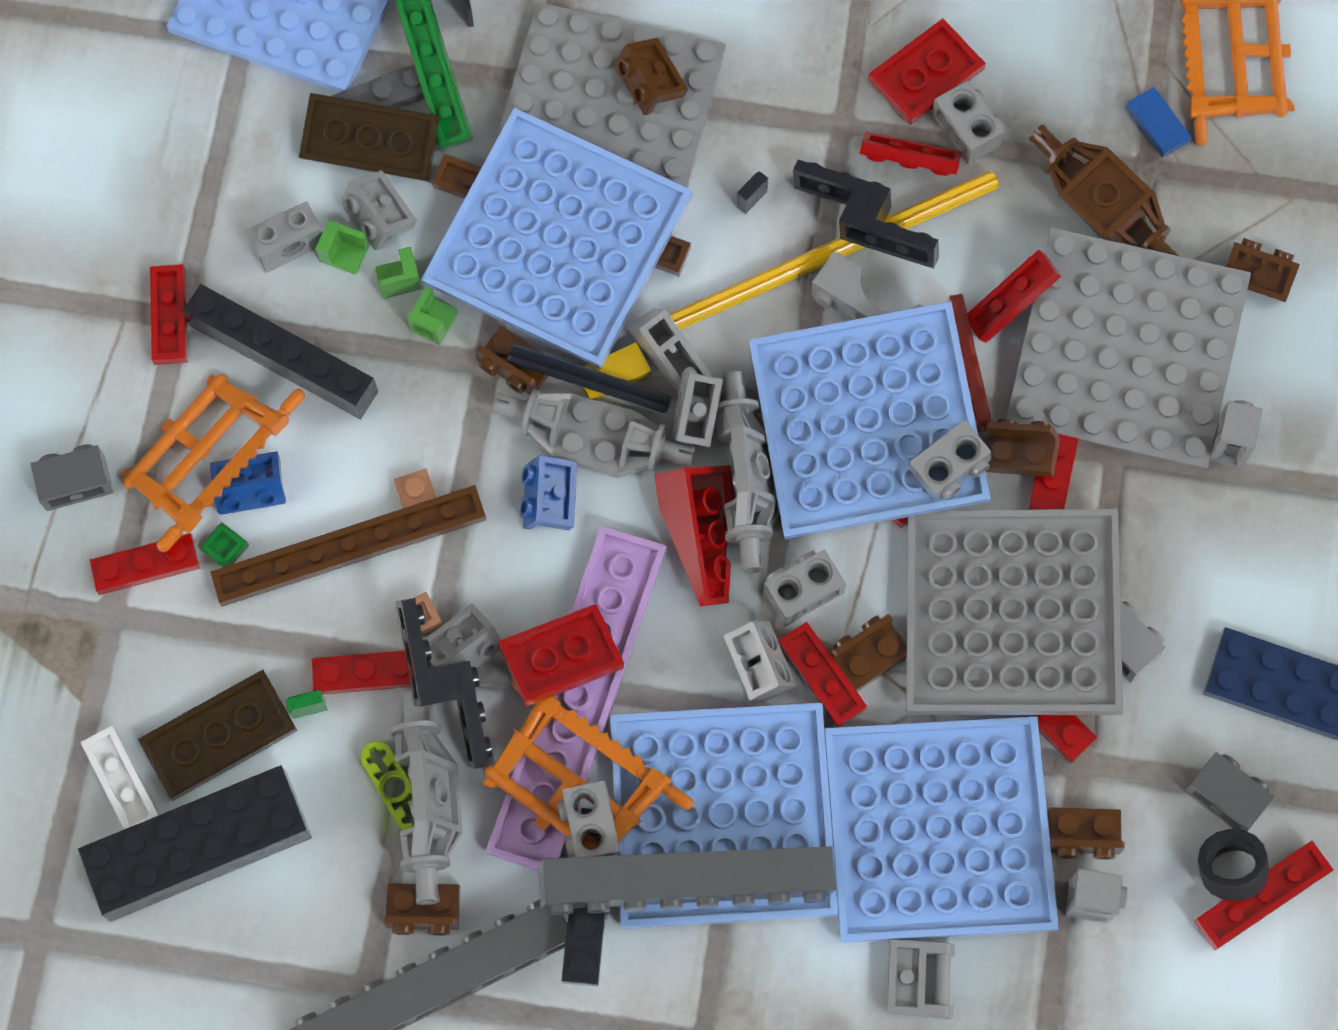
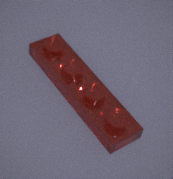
M963 293L950 295L948 302H952L977 432L986 431V423L991 422V414Z

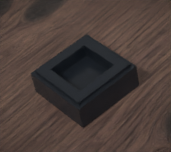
M760 171L756 172L737 192V208L744 214L767 193V176Z

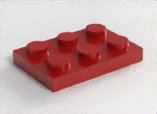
M942 18L868 74V80L907 123L912 125L933 109L936 98L962 83L970 81L985 69L986 63Z
M597 604L498 641V647L525 707L624 669V661Z

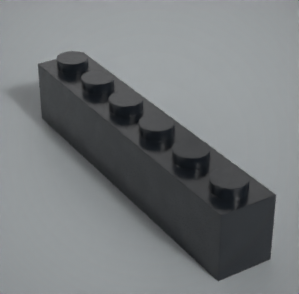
M203 284L199 285L183 309L190 327L360 420L378 394L375 380L370 375Z

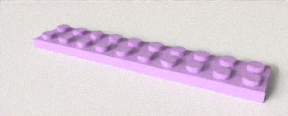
M602 525L570 613L597 604L624 661V669L554 696L567 711L575 709L578 718L586 717L589 726L597 725L600 734L605 731L667 551V546ZM552 718L534 744L587 782L598 750ZM525 755L515 767L511 778L546 804H548L563 783ZM506 793L485 852L487 855L538 871V865L542 859L561 858L566 844V835L551 824L544 832L533 824L538 815ZM579 800V801L576 803V805H575V811H576V812H577V809H578L580 800Z

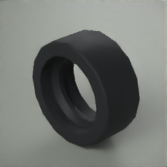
M1241 829L1218 831L1208 837L1199 849L1198 867L1203 885L1212 895L1222 900L1241 901L1249 899L1259 893L1268 881V855L1264 844L1252 833ZM1243 851L1254 858L1255 868L1245 877L1224 879L1213 872L1212 863L1222 853Z

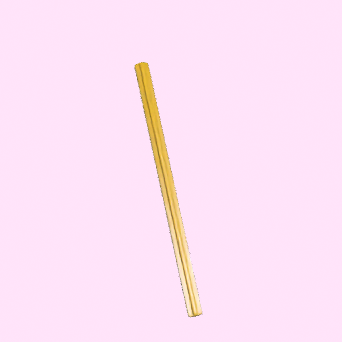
M988 171L887 216L885 223L892 222L904 229L911 228L996 190L999 184L994 172ZM837 238L669 313L678 328L682 330L823 267L834 251L846 257L866 247Z

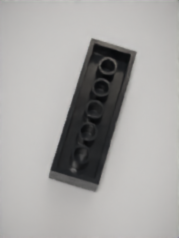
M279 765L80 847L78 851L101 915L112 922L312 839V835L289 776L283 766Z

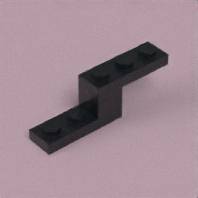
M797 160L793 168L794 189L846 205L839 219L841 240L932 269L935 268L939 259V239L933 238L924 232L917 233L901 228L892 222L885 223L891 210V188L876 181L870 182L854 177L847 172H837L825 168L815 162L808 163Z
M415 598L395 601L414 705L423 707L456 700L468 766L473 769L488 767V758L492 757V746L489 737H484L481 724L486 722V714L482 701L477 702L475 688L480 685L477 668L475 666L471 667L469 660L428 667L427 661L431 660L432 656L428 639L423 640L420 626L425 625L423 607L421 604L416 605Z
M582 808L581 814H589L593 809ZM596 833L589 834L597 841H599V839L601 838V836ZM573 908V913L568 914L562 983L599 987L604 927L608 912L588 913L587 908Z

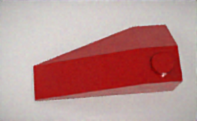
M731 466L684 467L655 474L660 512L700 607L729 603L731 562L727 558L728 542L725 540V532L728 531L724 505L735 499Z

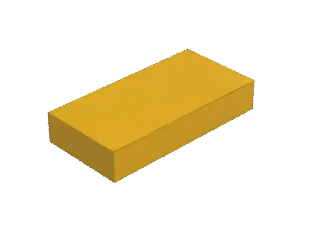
M637 342L609 354L601 369L591 364L583 366L633 383L651 375V369ZM583 387L589 399L598 400L606 396V394Z

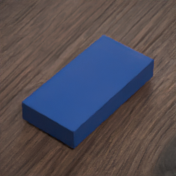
M1155 87L1127 102L1126 109L1162 158L1190 143L1192 137Z

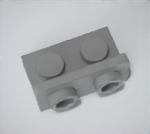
M382 170L349 181L341 202L346 213L351 215L361 232L366 234L374 250L381 249L386 238L414 228L417 222L416 218Z
M473 603L425 638L428 639L432 658L429 662L432 666L469 660L471 667L475 666L477 668L500 651L498 647V641L501 640L499 634Z

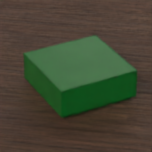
M221 522L199 549L220 567L234 564L249 547V544Z
M319 690L291 696L286 699L288 711L293 719L328 711L325 697Z

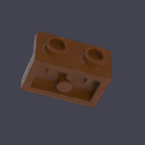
M657 37L626 44L614 63L618 75L624 81L634 102L639 106L643 115L651 114L658 103L683 98L689 90Z
M1246 238L1242 239L1241 244L1233 242L1226 267L1251 272L1247 290L1286 302L1300 266L1299 263L1293 262L1295 255L1275 249L1273 255L1260 251L1261 243Z
M500 326L485 347L479 345L476 349L478 365L491 376L498 374L506 379L507 385L519 394L526 392L531 395L534 389H540L548 376L510 364L507 361V356L511 346L514 344L540 353L543 352Z
M999 419L997 422L986 423L985 429L990 435L988 448L991 451V460L988 462L990 466L986 472L1054 477L1060 438L1053 426L1043 421L1019 424L1010 419Z
M890 614L881 619L878 615L874 616L862 625V632L853 638L848 634L832 646L834 650L831 656L857 692L907 659V644L893 627V619Z
M1048 808L1051 852L1057 853V857L1074 859L1079 858V853L1093 854L1094 859L1111 860L1115 859V854L1120 855L1125 849V841H1122L1121 809Z
M387 883L386 916H384L383 924L387 929H392V934L413 935L414 929H428L429 935H450V930H459L460 884H438V897L440 901L430 905L416 904V884Z

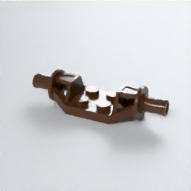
M1044 124L1037 128L1039 130L1038 133L1034 131L1030 135L1029 141L1033 142L1049 158L1043 171L1050 175L1059 198L1102 239L1179 256L1165 242L1171 228L1165 225L1155 192L1108 147L1080 142L1076 137L1061 143ZM1076 153L1089 161L1084 164L1072 155ZM1146 216L1156 229L1155 233H1153V231L1144 221Z

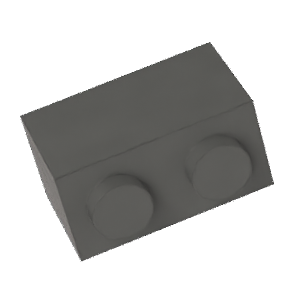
M80 445L74 448L73 452L62 455L56 453L42 456L39 461L30 463L38 499L46 511L114 493L106 458L98 445Z
M1215 752L1184 791L1232 829L1245 831L1252 827L1275 797L1268 792L1270 789L1262 780L1254 776L1250 778L1240 770V765L1235 759L1226 754L1220 755L1218 752Z

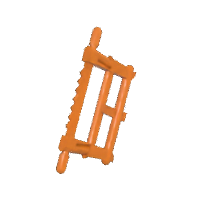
M1180 0L1181 9L1185 11L1181 23L1185 25L1182 34L1186 38L1182 45L1187 47L1183 56L1188 58L1184 67L1189 69L1185 78L1190 81L1186 89L1191 92L1192 96L1189 102L1190 120L1195 119L1193 121L1194 138L1198 146H1204L1208 142L1207 123L1204 118L1235 115L1238 118L1275 113L1277 117H1284L1288 111L1294 112L1293 102L1286 97L1283 58L1291 57L1290 44H1281L1279 12L1277 9L1281 0ZM1265 7L1268 44L1244 43L1241 8ZM1198 9H1227L1235 96H1205ZM1245 56L1270 58L1273 96L1248 95Z
M211 374L206 383L207 387L175 422L168 419L162 425L161 429L165 433L133 468H127L119 474L123 477L122 484L125 488L131 489L135 487L152 502L155 510L161 508L176 522L158 540L157 549L159 551H168L183 535V531L191 532L203 518L200 514L205 507L212 506L215 497H221L223 488L230 487L232 478L239 477L240 469L247 468L249 459L256 458L257 450L264 449L268 437L272 434L277 436L288 425L289 417L287 415H291L305 398L303 390H294L279 406L280 409L276 411L258 402L256 395H250L229 384L226 375L219 374L214 377ZM217 396L231 407L199 441L186 429ZM241 414L258 424L260 427L190 505L172 493V490L201 458L204 459L211 452V447ZM177 440L191 451L159 484L147 476L146 473Z
M513 680L512 687L514 690L519 692ZM554 696L537 702L519 732L514 729L511 740L496 764L484 769V776L487 779L482 785L488 788H501L537 814L538 817L533 824L544 832L551 824L564 835H571L569 821L562 822L559 813L558 801L564 800L562 789L589 783L534 744L553 718L642 781L624 807L610 799L618 843L626 837L635 825L643 822L639 817L661 793H664L666 798L684 810H689L694 805V801L690 796L676 786L670 785L672 780L653 767L652 769L646 767L640 755L633 757L629 747L622 749L618 740L611 741L607 732L600 734L597 725L589 726L586 717L578 718L575 709L567 711ZM524 755L563 782L548 804L508 777ZM585 798L586 800H588L589 802H591L593 805H595V803H594L593 800H591V799H589V798ZM588 834L583 838L582 846L587 850H595L601 845L602 837L597 841Z

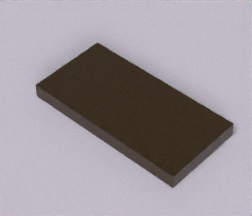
M310 93L298 158L370 172L382 170L386 175L429 182L441 117Z
M262 669L138 740L172 801H175L298 730L265 671Z

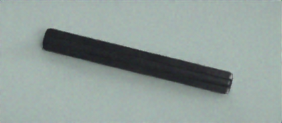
M516 344L511 346L507 356V361L510 364L661 413L668 411L671 402L670 394Z

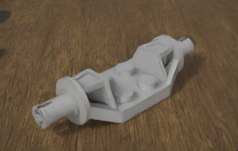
M729 371L723 374L726 400L718 403L716 413L718 440L730 445V451L734 459L735 474L733 475V484L737 490V498L724 505L728 531L725 532V540L728 543L740 545L741 572L751 574L763 571L760 542L773 537L772 526L778 518L780 510L765 427L757 415L761 409L760 403L753 399H746L744 372ZM754 514H760L756 525H752Z
M537 389L532 391L527 401L504 395L500 392L496 395L497 401H494L492 413L521 420V434L529 436L549 457L576 461L577 467L616 478L647 469L654 471L661 459L686 467H691L692 465L691 460L695 455V446L667 440V436H665L666 425L660 424L658 426L637 411L575 394H540V390ZM534 422L551 428L550 435L534 426ZM630 450L651 453L650 457H628Z
M407 691L402 694L405 722L397 724L391 729V736L395 738V762L408 767V776L412 783L413 796L410 808L414 818V826L400 832L403 853L400 869L405 872L415 873L416 904L430 905L440 901L438 897L437 871L450 866L449 855L462 835L458 765L436 736L441 732V725L437 722L426 721L425 706H415L412 691ZM432 841H437L432 855H429Z

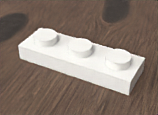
M113 726L80 742L124 829L159 815Z

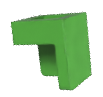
M328 220L315 249L320 262L352 274H357L369 249V243L364 232Z
M411 246L398 249L399 261L379 265L375 268L383 299L422 290Z
M426 286L407 318L410 331L440 345L457 317L458 311L456 308L436 299L433 289Z

